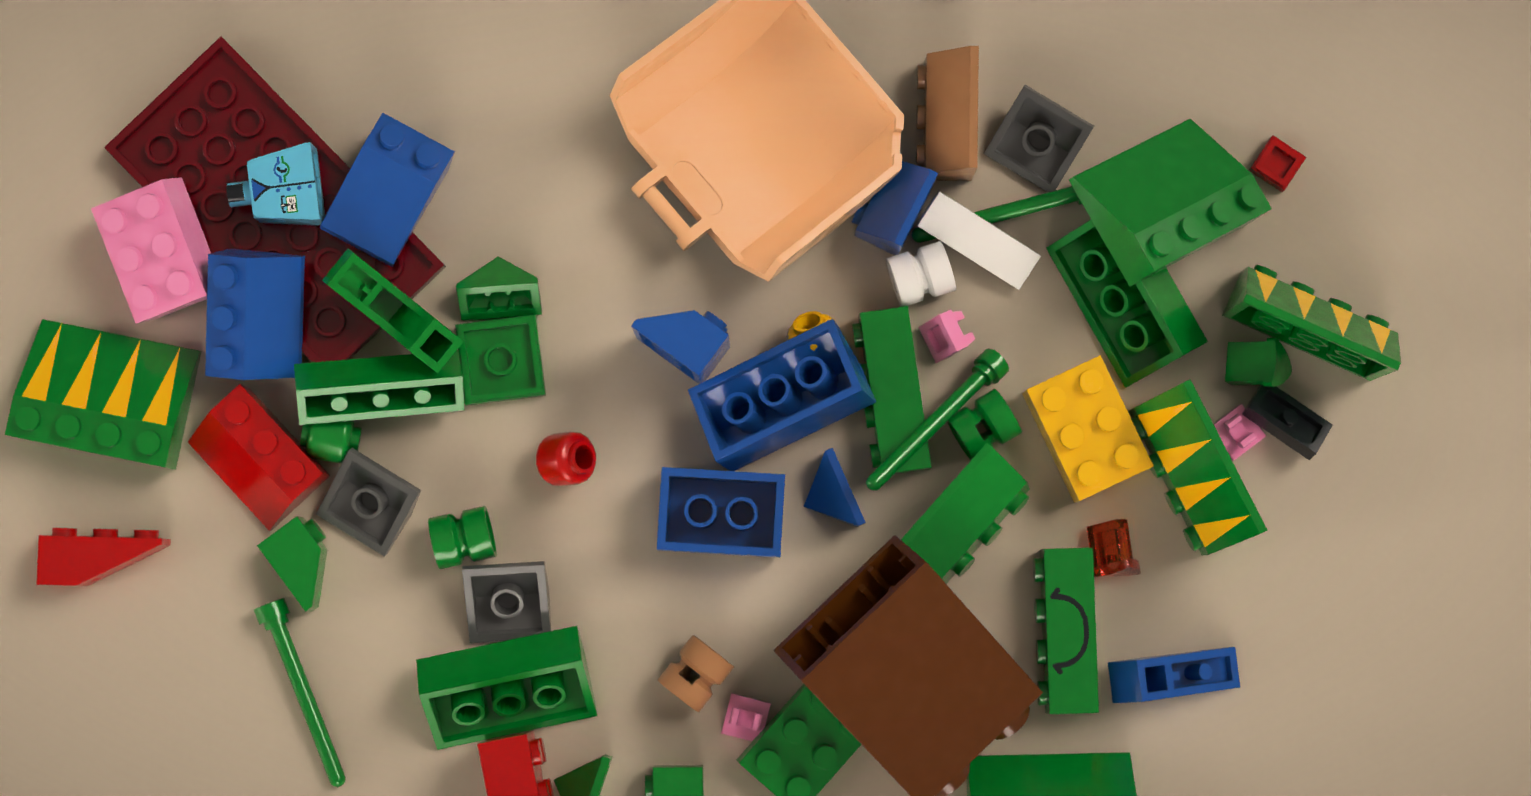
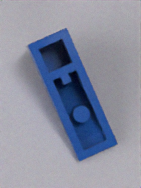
M1235 647L1107 662L1113 703L1145 702L1240 688Z

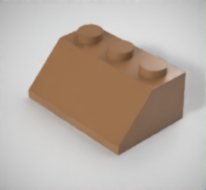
M966 46L927 53L925 65L917 66V89H924V105H917L916 128L924 129V145L916 146V165L937 172L936 181H972L977 170L979 46Z

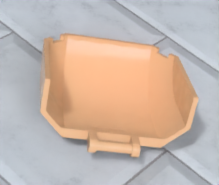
M719 0L621 72L609 95L629 142L653 169L631 188L639 199L643 197L677 236L676 243L683 251L689 249L702 236L708 233L733 264L768 282L846 221L902 169L900 140L901 132L904 130V114L806 0ZM663 181L697 220V223L691 228L655 187Z

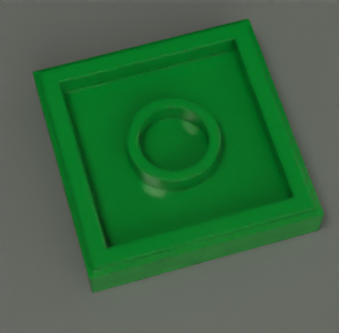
M536 315L455 325L456 335L464 341L458 348L463 375L464 404L466 406L546 396Z

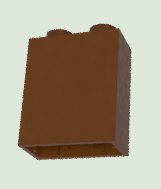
M896 535L883 545L773 650L910 796H946L957 790L969 774L970 762L994 739L1001 740L1015 734L1027 721L1030 713L1029 706L1043 693L930 565Z

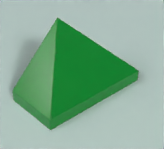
M499 256L456 285L461 320L542 315L538 278Z
M604 754L554 779L559 795L600 796L613 757Z

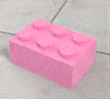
M182 177L161 179L91 208L135 323L155 320L207 299L208 254L211 251Z

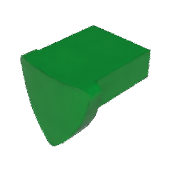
M1267 338L1266 341L1228 342L1225 382L1228 384L1275 387L1280 386L1290 377L1292 373L1290 359L1277 338Z

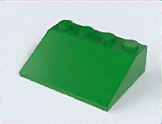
M1188 119L1069 179L1129 287L1235 232L1272 209L1252 173L1192 119Z

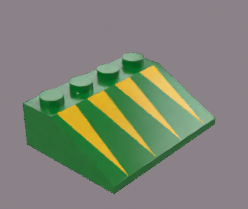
M1255 265L1254 269L1247 267L1241 271L1222 316L1269 337L1277 338L1287 345L1368 381L1399 369L1401 364L1399 336L1397 332L1388 329L1389 323L1384 319L1369 314L1365 318L1351 312V305L1335 298H1329L1328 302L1313 295L1315 290L1305 284L1292 281L1291 285L1277 280L1278 274L1264 266Z
M42 319L13 395L5 435L176 470L202 351Z
M1191 379L1129 410L1132 417L1131 420L1141 440H1144L1150 452L1149 457L1154 466L1150 469L1156 478L1162 476L1169 490L1164 493L1169 507L1175 515L1181 513L1187 525V528L1183 529V533L1193 551L1199 549L1202 556L1209 555L1267 531Z

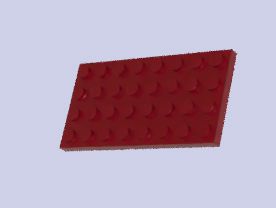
M220 36L104 148L142 187L161 179L182 177L211 253L226 249H240L305 256L302 352L311 362L351 359L382 328L322 281L347 249H350L411 299L422 291L446 266L413 232L393 267L320 229V225L260 223L253 217L252 205L230 207L227 198V183L248 181L247 161L260 156L311 142L318 152L325 216L351 168Z

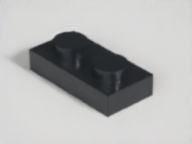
M1259 385L1242 413L1249 420L1308 460L1317 454L1333 424L1277 386L1264 387V385Z

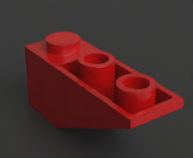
M52 528V536L39 535L36 585L89 586L170 546L171 539L159 538V530H134V537L131 538L118 537V529H93V537L77 536V528Z

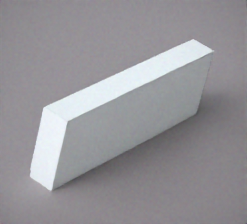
M939 190L916 224L924 231L1018 290L1041 257L1034 250Z

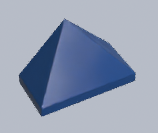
M830 448L824 452L804 507L859 527L866 522L833 448Z

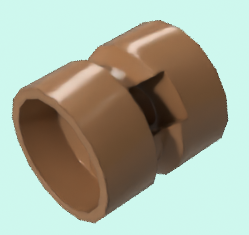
M692 635L679 652L680 662H671L658 681L699 713L713 695L711 686L713 684L721 685L734 666L699 638ZM692 670L701 675L694 683L687 679Z

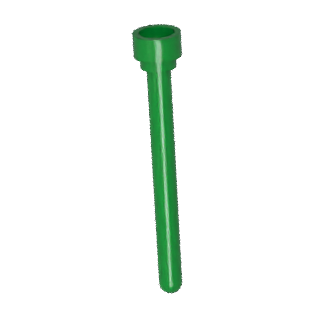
M1070 186L974 213L989 223L994 224L1077 202L1078 205L1082 203L1073 187ZM916 227L912 231V239L917 243L937 239L920 227Z
M985 349L974 360L972 374L867 478V487L873 491L879 490L983 385L989 386L991 383H998L1009 372L1006 360L995 350Z
M285 598L254 609L259 625L264 624L266 631H271L331 785L340 787L345 783L346 777L286 626V623L289 622L286 614H289L290 611Z

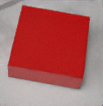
M1272 135L1249 171L1283 192L1307 157Z

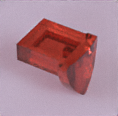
M1115 519L1087 526L1089 548H1093L1095 577L1141 574L1139 560L1133 559L1127 519Z

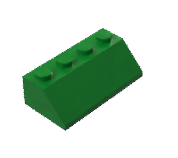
M1092 220L1087 221L1046 247L1125 388L1208 342L1167 268L1129 287Z
M986 443L901 540L924 559L947 584L955 574L961 577L975 561L972 555L982 543L988 546L996 539L1002 530L999 524L1009 513L1013 516L1016 515L1029 500V496L1026 495L1030 490L1029 485L990 444Z
M578 626L416 659L419 697L437 750L597 716L586 656Z
M1130 752L978 755L970 762V771L967 776V796H1137Z

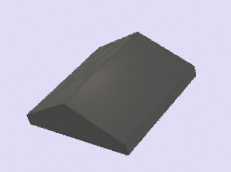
M1024 85L984 154L1047 192L1055 191L1094 128V125Z
M351 448L316 515L385 557L411 517L421 490Z
M545 561L462 566L470 643L506 641L551 631L549 586Z

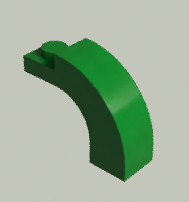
M350 249L344 252L322 279L325 284L379 325L436 373H439L464 342Z

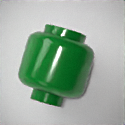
M354 420L306 424L302 426L300 446L306 447V453L312 459L342 463L351 448L358 451L362 428L354 427Z

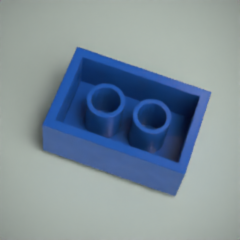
M662 467L657 550L780 558L785 474Z

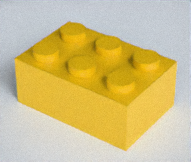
M1101 355L1039 383L1022 393L1074 503L1154 467Z

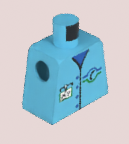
M311 142L247 161L249 180L227 183V198L230 207L252 205L253 217L260 223L321 225L325 218L318 152Z

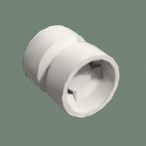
M941 241L919 247L916 256L907 251L886 258L889 276L901 307L923 301L925 293L937 297L956 291L953 271Z

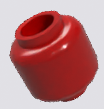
M555 433L545 437L539 444L536 452V465L541 477L551 485H578L587 481L593 474L596 466V452L589 438L582 433Z

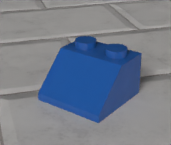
M902 161L900 172L872 197L869 204L865 203L856 211L852 219V223L858 225L854 236L892 255L899 254L933 188L938 173L931 169Z

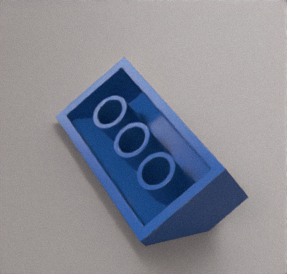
M833 318L688 389L714 459L729 471H736L876 403L860 363ZM812 344H816L818 346L815 351L810 349V346Z

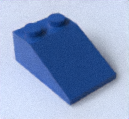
M382 113L356 157L323 219L320 229L393 267L447 174L455 151Z

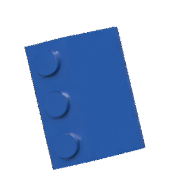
M226 249L208 254L205 376L238 380L295 378L294 364L302 363L305 256L240 249Z
M693 310L636 319L631 325L639 341L698 384L707 380L730 348L727 325L709 311H706L703 316Z

